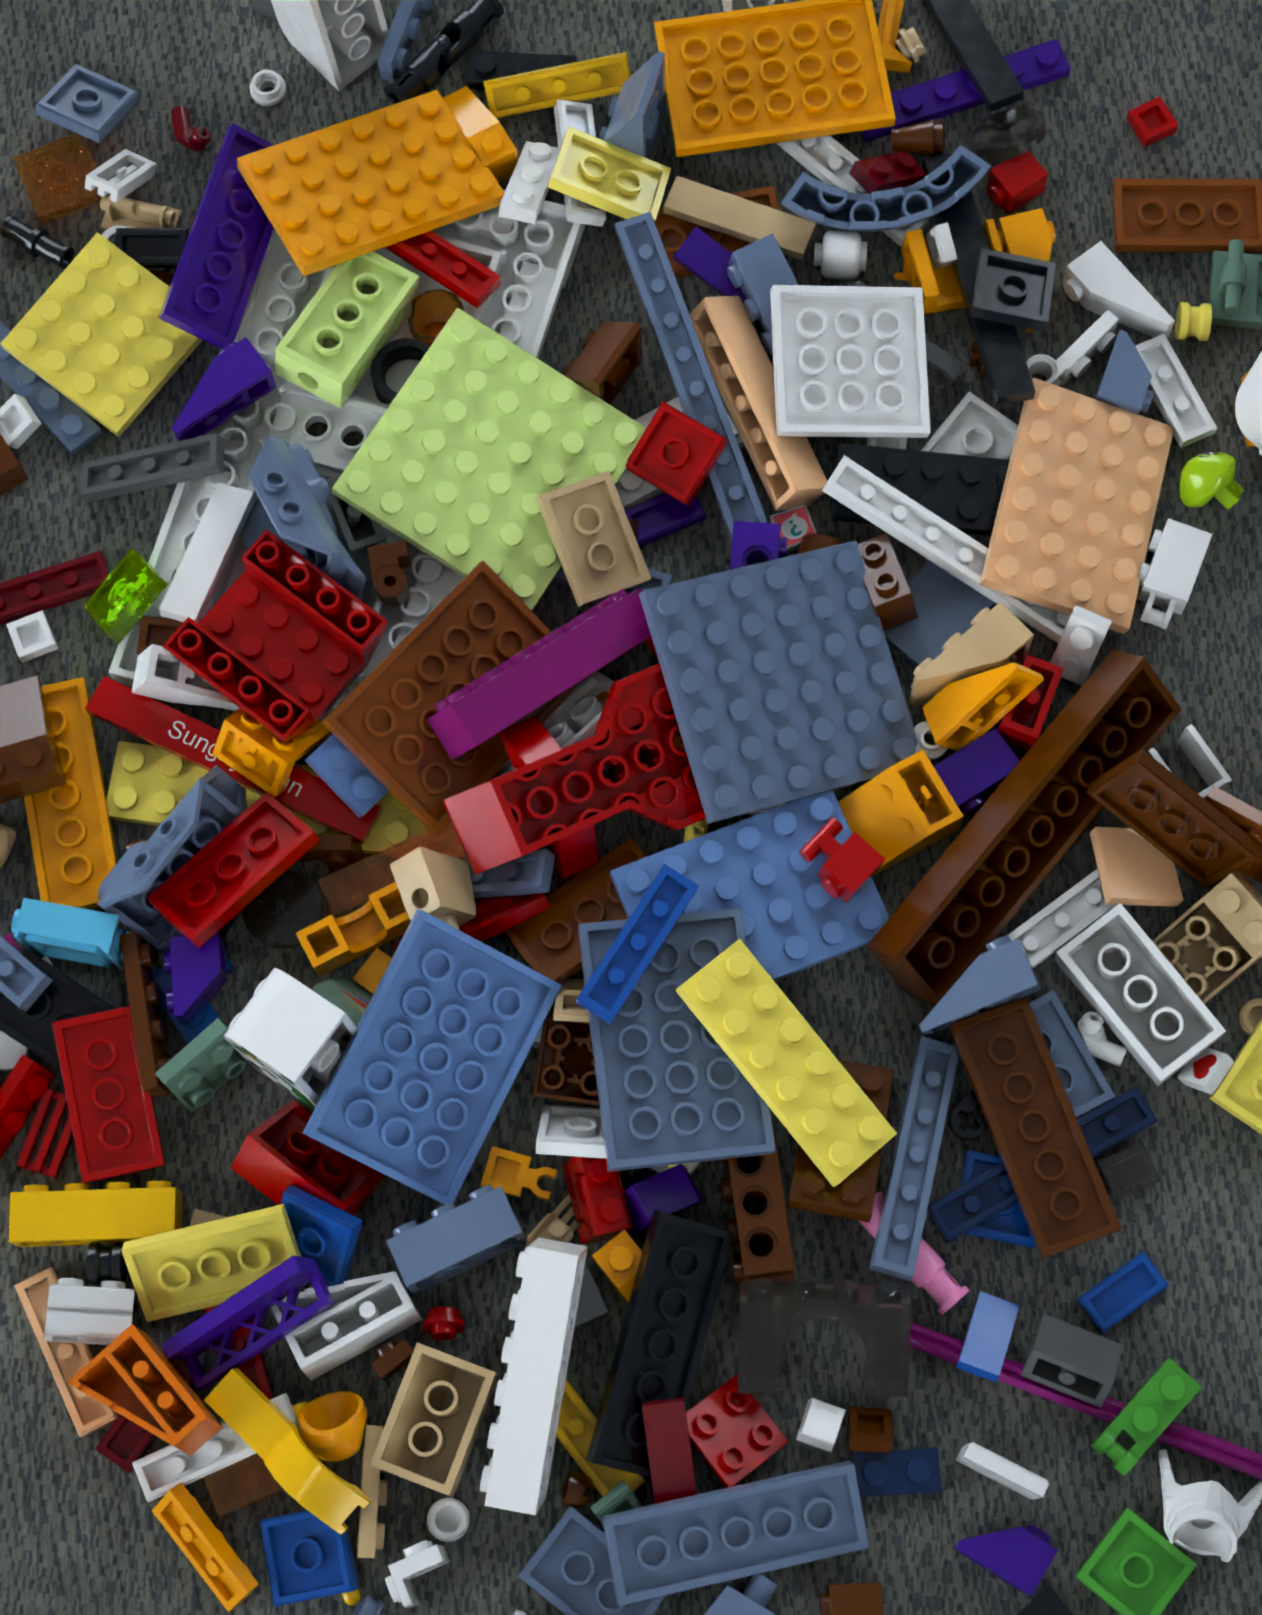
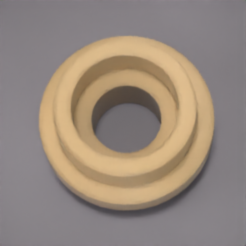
M913 27L906 31L903 28L898 30L901 38L896 40L895 43L900 53L907 59L912 58L913 62L917 63L920 61L919 57L926 53L918 34Z

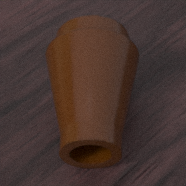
M935 119L903 128L892 129V151H905L927 156L944 153V122L935 123Z

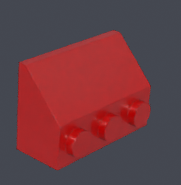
M294 1099L247 1135L231 1169L277 1205H281L283 1192L292 1184L354 1216L386 1176L303 1134L312 1113Z

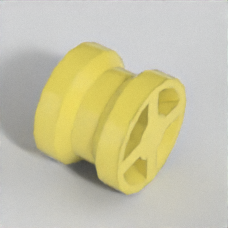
M1179 302L1175 321L1176 340L1196 337L1198 341H1208L1212 323V305L1210 303H1202L1199 307L1191 306L1188 302Z

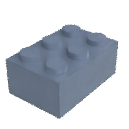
M492 1185L481 1187L469 1194L470 1201L455 1207L454 1203L443 1205L430 1213L432 1219L419 1225L415 1221H410L392 1231L394 1237L386 1240L406 1287L414 1296L526 1243V1239L502 1186L493 1189Z

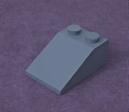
M656 52L623 83L619 97L615 95L612 97L608 117L611 120L608 128L602 127L599 139L650 159L666 114L665 53Z
M1004 936L986 944L988 951L980 954L919 1024L922 1033L929 1036L949 1028L952 1023L995 1009L1041 990L1040 983L1020 940L1012 941L1009 936Z

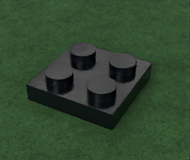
M982 248L978 259L970 317L1045 332L1049 322L1056 263Z

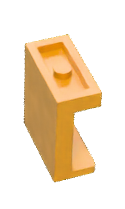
M994 219L985 220L983 228L990 250L1004 252L1005 241L1000 230L997 231ZM922 229L907 231L901 253L909 273L908 278L911 287L923 288L924 314L966 308L953 264L936 270L933 266L927 240L924 239Z

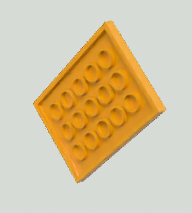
M805 0L654 22L657 49L659 52L665 53L666 101L676 157L895 126L896 117L872 0Z
M437 90L237 158L239 172L303 276L498 207L505 193L488 166L485 167L462 134L463 128Z

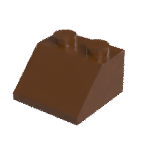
M604 321L597 332L591 331L587 335L582 345L581 354L576 361L572 359L567 363L562 374L603 401L611 404L642 361L641 326L635 322Z

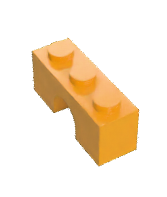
M396 882L368 895L369 901L358 910L339 918H334L331 914L296 932L319 978L405 934L411 921Z

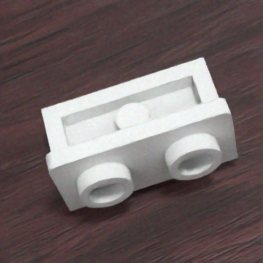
M422 1541L403 1550L406 1558L388 1565L391 1576L386 1577L385 1581L394 1603L402 1602L404 1608H411L420 1604L411 1579L450 1562L443 1545L436 1544L433 1546L431 1541Z

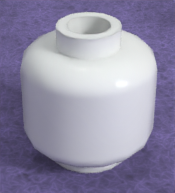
M827 231L823 236L822 243H815L814 266H821V274L825 279L855 280L858 278L860 271L866 272L868 241H862L861 235L855 231Z

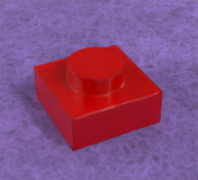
M1160 96L1129 110L1126 120L1144 147L1176 133L1179 125Z

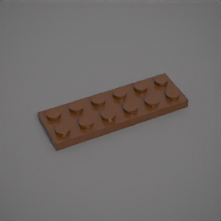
M1027 997L950 1024L949 1030L1041 1260L1119 1232L1122 1228Z

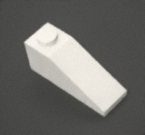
M1102 241L1066 266L1062 284L1065 293L1071 300L1079 301L1086 310L1101 316L1109 310L1119 319L1118 323L1153 338L1161 334H1165L1166 338H1169L1175 320Z
M151 644L138 655L132 693L171 703L234 710L240 709L168 653L162 646Z

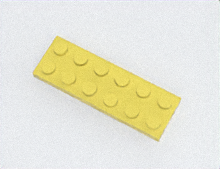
M740 938L675 990L833 1187L840 1184L897 1134Z

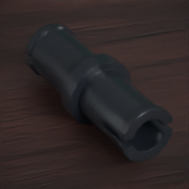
M14 216L7 217L2 224L1 236L24 247L31 256H41L63 269H66L72 262L75 253L74 248L50 237L49 232L41 227L33 228Z

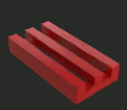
M47 1088L41 1098L16 1164L18 1167L58 1179L74 1137L70 1115L50 1167H46L44 1164L65 1108L68 1105L66 1094ZM53 1100L57 1101L35 1162H30Z

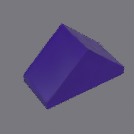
M679 1164L633 1184L624 1192L633 1226L629 1233L632 1239H635L648 1232L654 1210L676 1216L702 1201L685 1164Z

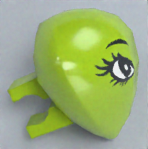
M1223 452L1201 453L1191 458L1181 471L1179 492L1182 504L1187 507H1203L1213 497L1228 510L1236 504L1244 489L1234 480L1236 471L1235 458Z

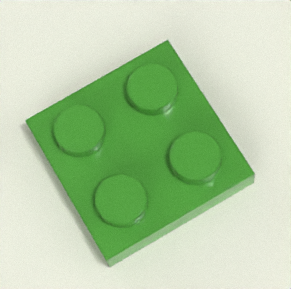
M1125 1508L1074 1577L1120 1615H1160L1197 1564L1177 1547L1169 1543L1166 1538L1133 1511Z

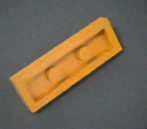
M182 1482L170 1489L153 1508L152 1512L228 1612L239 1606L259 1585L248 1566L240 1560L225 1540L222 1532L214 1526L200 1507L196 1498L189 1493Z

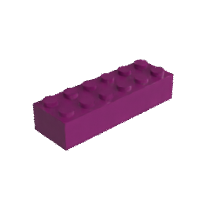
M640 587L628 595L622 588L435 704L434 706L438 712L426 720L451 760L480 745L651 637L639 594L642 592Z

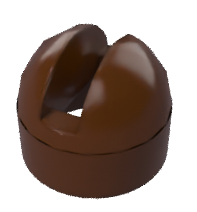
M569 1470L564 1484L561 1504L578 1508L589 1504L593 1498L583 1496L585 1489L595 1490L592 1480L585 1474Z

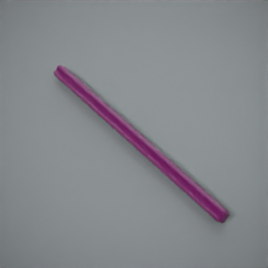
M907 1322L904 1325L900 1336V1342L903 1345L957 1365L963 1341L912 1322ZM1008 1358L1004 1359L998 1381L1109 1423L1127 1404L1107 1396L1101 1408L1021 1376L1024 1364ZM1174 1421L1156 1439L1164 1444L1262 1480V1454Z

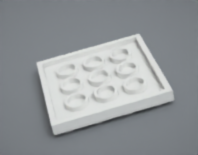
M813 285L772 286L770 299L777 436L927 438L931 431L923 288Z

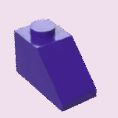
M1031 1524L1028 1525L1027 1529L1018 1526L959 1540L953 1547L954 1550L1026 1596L1033 1595L1058 1551L1049 1545L1052 1537Z

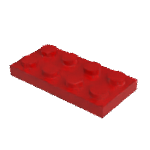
M266 792L146 899L156 911L199 949L320 840L311 828Z
M130 1006L52 1022L82 1183L87 1184L166 1166L153 1098L142 1090Z

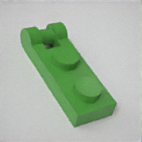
M1166 1359L1097 1437L1091 1447L1100 1455L1105 1453L1116 1463L1114 1468L1125 1476L1202 1387L1172 1359ZM1121 1432L1134 1442L1128 1450L1115 1440Z

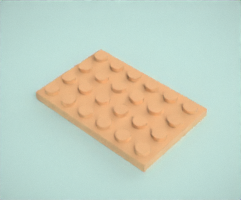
M1033 377L1032 381L1036 391L1035 396L1032 400H1025L979 585L1071 616L1075 605L1111 620L1109 629L1125 634L1131 626L1141 580L1137 577L1143 562H1145L1174 430L1170 425Z

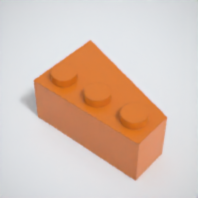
M133 1324L67 1382L189 1456H192L223 1427L151 1337Z

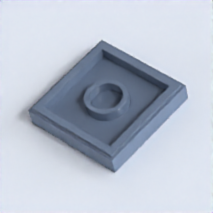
M75 64L36 104V115L100 143L138 102V92Z

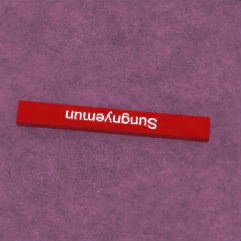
M106 676L102 678L85 707L88 714L208 771L217 765L242 787L260 796L266 793L262 788L212 754L220 730L153 698L134 694L131 688ZM293 766L285 790L275 798L285 808L342 835H352L363 845L382 812L381 806L375 804L363 817L358 818L321 778L296 766Z

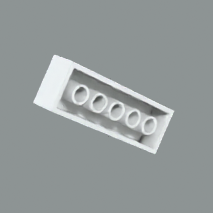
M539 1237L528 1247L526 1246L524 1252L520 1251L516 1267V1277L522 1278L521 1289L519 1288L517 1294H513L509 1309V1320L515 1321L514 1331L511 1332L510 1337L505 1338L501 1358L502 1363L508 1364L507 1373L504 1374L503 1380L499 1379L494 1399V1405L501 1406L500 1415L497 1416L496 1423H491L487 1441V1448L494 1450L493 1457L490 1458L489 1465L484 1466L480 1482V1491L486 1492L484 1506L536 1516L547 1497L588 1246Z

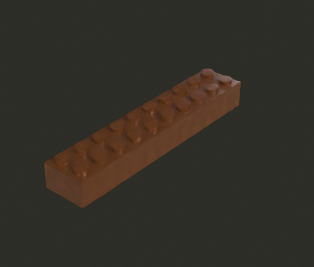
M1111 650L868 943L867 948L909 996L933 1007L937 1005L975 959L987 949L986 944L994 941L1101 810L1103 805L1087 793L1090 783L1139 750L1143 749L1145 752L1150 750L1182 709L1144 657Z

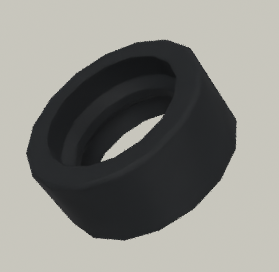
M402 338L391 341L379 349L372 360L370 374L376 397L380 402L390 405L398 394L386 384L385 376L389 367L406 359L421 361L430 345L419 339Z

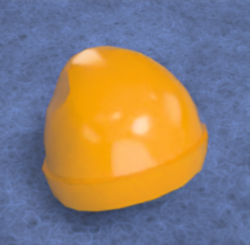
M350 1391L332 1392L313 1399L300 1410L299 1430L301 1438L318 1459L338 1462L357 1454L364 1440L367 1408L359 1394Z

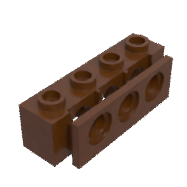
M774 1128L773 1135L776 1151L773 1154L748 1156L759 1163L760 1169L756 1172L749 1174L739 1169L737 1163L745 1157L718 1160V1162H726L728 1178H721L724 1203L732 1202L734 1219H727V1230L734 1232L731 1244H738L740 1260L732 1261L735 1286L743 1285L745 1295L794 1289L796 1285ZM758 1198L765 1204L766 1210L762 1214L751 1215L744 1209L743 1203L747 1199ZM755 1239H764L770 1244L772 1251L767 1256L758 1257L750 1251L749 1243Z

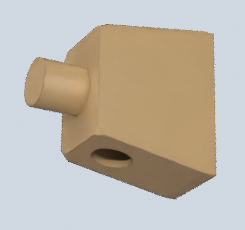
M418 847L390 864L410 921L416 910L419 909L460 930L459 926L475 917L477 912L468 861L424 847Z

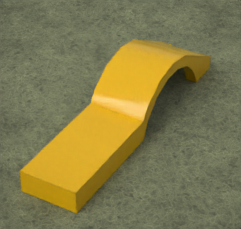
M232 1368L204 1399L264 1460L266 1467L281 1487L302 1507L340 1535L344 1534L349 1528L344 1521L359 1505L366 1509L372 1501L356 1485L348 1483L337 1476L309 1450L298 1433V1427L238 1368Z

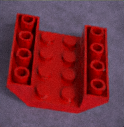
M266 529L241 557L245 571L198 624L188 617L162 647L286 743L316 726L368 666L388 625V621Z

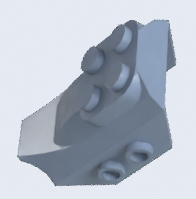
M268 437L248 474V479L258 497L239 534L247 550L267 529L361 600L366 577L337 537L333 519L326 506V500L330 498L329 486L326 479L320 477L317 473L311 452L308 449H304L299 443L290 445L283 438Z
M215 765L206 775L198 779L147 841L138 842L126 851L102 881L97 895L99 900L98 906L108 913L119 915L120 922L138 933L161 952L170 950L169 937L183 936V934L156 911L146 898L248 808L246 789Z

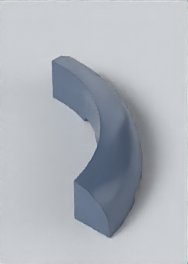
M960 144L956 151L940 167L925 176L923 180L905 188L899 187L875 191L871 194L847 192L845 189L828 185L802 172L782 200L781 205L798 216L834 229L856 232L893 230L921 222L949 208L980 182L991 168V165Z

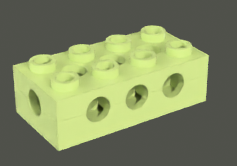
M370 252L337 264L275 348V374L341 409L372 366V360L379 349L390 341L417 303L419 275L375 252Z

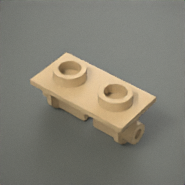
M111 194L101 198L100 209L105 211L100 227L104 229L112 226L177 228L182 213L181 210L169 208V206L156 205L126 197L115 203L110 200Z

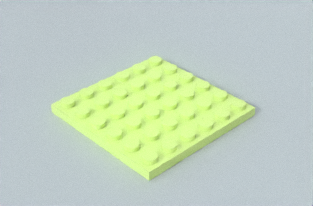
M457 307L334 484L332 494L462 577H465L483 560L523 603L533 611L562 567L536 498L541 494L610 471L616 486L626 471L625 465L628 462L627 460L646 427Z

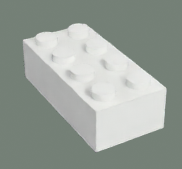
M1121 903L1064 945L1055 954V962L1094 1010L1103 1017L1107 1026L1124 1047L1127 1048L1157 1087L1214 1044L1226 1032L1224 1027Z

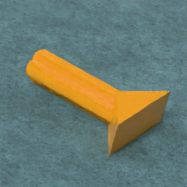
M883 0L878 22V32L886 70L910 74L912 62L896 49L895 43L898 39L904 0Z

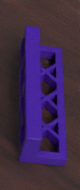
M293 1255L163 1342L162 1346L168 1359L185 1361L196 1389L205 1390L226 1376L232 1368L240 1367L333 1305L334 1300L315 1259ZM311 1282L318 1300L306 1308L297 1306L300 1288ZM274 1305L284 1307L278 1327L273 1330L263 1327L269 1308ZM241 1327L251 1329L245 1349L240 1352L230 1349L236 1330ZM209 1348L219 1351L214 1369L205 1374L197 1356Z

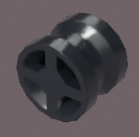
M91 1242L89 1244L86 1272L90 1284H99L102 1280L126 1281L127 1266L121 1252L124 1242H115L112 1246H103L100 1242Z

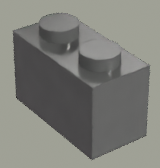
M1043 1313L1031 1338L1021 1376L1101 1408L1114 1384L1123 1345Z

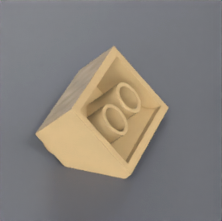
M417 1342L370 1466L454 1498L499 1375L494 1371Z

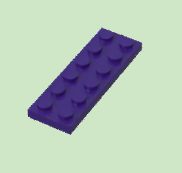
M234 123L227 128L159 315V319L221 349L235 341L274 227L237 168L238 157L273 146L274 144Z

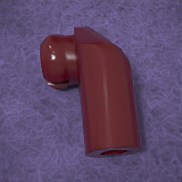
M174 107L171 110V119L175 140L195 152L207 149L211 140L210 131L206 127L201 131L200 126L195 128L191 126L187 107Z

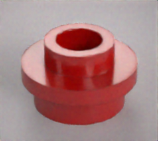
M453 1307L431 1308L427 1311V1318L423 1321V1330L431 1334V1338L439 1341L452 1340L456 1338V1334L461 1333L465 1329V1321L461 1318L460 1310Z

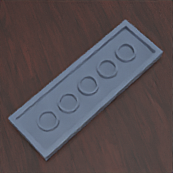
M850 1460L602 1516L616 1600L619 1606L869 1548L855 1466Z

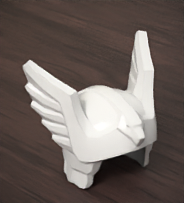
M1158 1450L1163 1496L1164 1531L1169 1538V1543H1175L1177 1546L1192 1553L1220 1556L1221 1561L1229 1562L1233 1555L1237 1553L1239 1537L1247 1530L1248 1524L1261 1504L1262 1482H1258L1237 1503L1221 1483L1216 1481L1196 1482L1183 1486L1176 1483L1167 1450Z

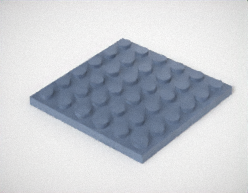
M856 540L643 590L639 594L707 824L781 805L829 790H836L869 781L887 768L916 753L917 737L880 617L876 615L863 580L866 572Z

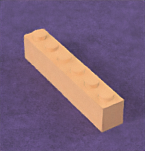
M739 296L705 297L689 315L713 379L775 511L790 510L805 504L808 508L824 494L822 489L827 483V479L807 437L777 436L774 368Z

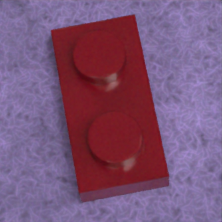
M905 151L855 161L849 172L868 194L899 187L905 188L923 180L927 176L917 165L914 157Z

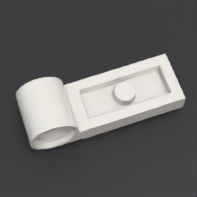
M1107 310L1057 360L1045 354H1037L1030 357L1026 362L1030 375H1042L1047 379L1045 382L1057 386L1064 385L1072 376L1078 379L1091 365L1092 361L1090 358L1097 351L1102 354L1105 353L1115 342L1117 336L1114 332L1119 319Z

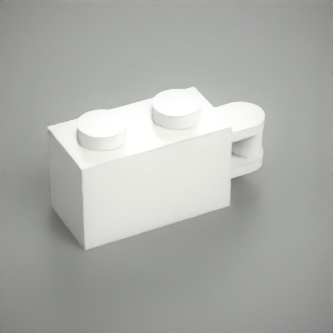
M1169 518L1163 531L1155 529L1147 551L1154 553L1150 564L1143 562L1137 577L1141 579L1139 586H1142L1137 599L1146 602L1140 621L1166 630L1172 613L1182 614L1211 540V533ZM1152 605L1164 608L1166 612L1154 609Z

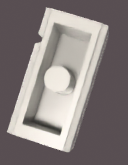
M61 1278L58 1280V1284H50L44 1341L109 1345L132 1324L135 1289H126V1283L120 1281H102L100 1287L83 1286L84 1281L77 1278Z

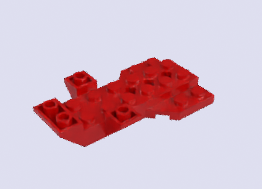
M659 663L614 682L594 735L561 748L536 716L499 732L514 770L442 800L474 875L522 857L547 845L549 851L555 855L554 863L561 879L572 876L599 863L594 824L625 810L674 830L683 829L706 818L684 744L680 745L682 750L679 747L675 748L673 744L674 734L676 736H681ZM639 749L642 752L648 751L650 753L651 759L646 761L648 767L645 763L639 762ZM604 764L607 767L613 766L615 768L616 775L611 776L613 782L609 778H604L602 770L605 769Z

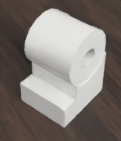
M810 1398L796 1436V1441L831 1453L846 1410L821 1400Z

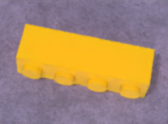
M170 1181L146 1182V1188H130V1183L109 1182L105 1184V1189L89 1190V1184L70 1183L64 1185V1191H49V1186L35 1184L23 1186V1192H10L8 1242L17 1247L89 1245L91 1242L114 1244L115 1242H127L182 1228L183 1193L176 1187H171Z

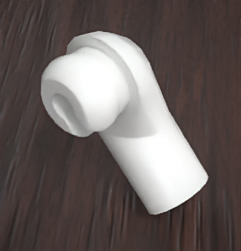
M1094 1011L1085 1013L1078 1021L1077 1031L1089 1052L1096 1058L1120 1067L1127 1048L1107 1040L1102 1025L1104 1020L1099 1013Z

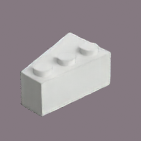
M396 1271L343 1281L344 1284L328 1287L334 1304L285 1336L300 1369L311 1381L422 1320L405 1284ZM313 1287L304 1289V1292H299L297 1306L306 1308L318 1300ZM274 1305L271 1309L280 1325L284 1307Z

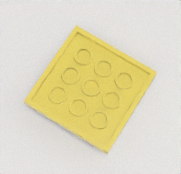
M97 232L0 344L5 351L116 436L120 437L202 342V339L159 319L170 287Z

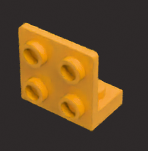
M240 708L224 719L212 754L276 798L285 790L294 763L328 738L330 731L319 721L316 726L285 743Z

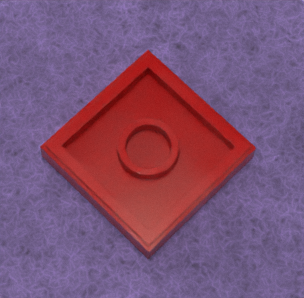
M662 401L629 456L628 462L625 465L626 470L689 507L729 440Z

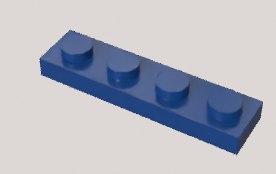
M664 864L582 989L575 1003L611 1025L694 897L699 885Z

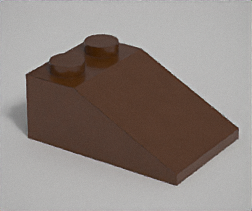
M38 675L0 686V804L65 785L66 780Z

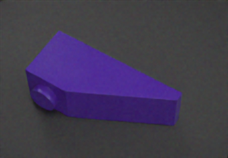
M246 337L237 343L233 342L225 346L220 354L211 362L172 426L177 441L207 434L277 387L272 370Z

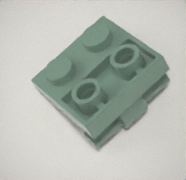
M1234 239L1229 241L1228 252L1214 250L1212 254L1208 303L1212 305L1211 325L1262 330V255L1244 253V241Z
M218 1018L155 1073L191 1113L198 1107L207 1104L214 1097L215 1092L229 1079L239 1076L248 1063L225 1039L224 1034L228 1028Z

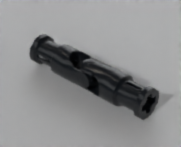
M476 0L466 11L461 10L404 67L405 72L393 84L390 83L384 87V93L393 104L416 97L422 91H428L446 73V70L484 34L483 29L494 18L497 19L504 14L501 3L498 0ZM454 41H458V43L455 46L451 43Z

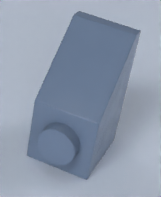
M1119 329L1096 400L1125 409L1139 415V412L1147 414L1154 395V391L1147 390L1152 375L1126 331Z

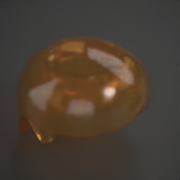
M444 289L428 290L413 299L411 315L408 318L409 330L413 339H418L431 346L457 307L464 311L463 303L455 293Z

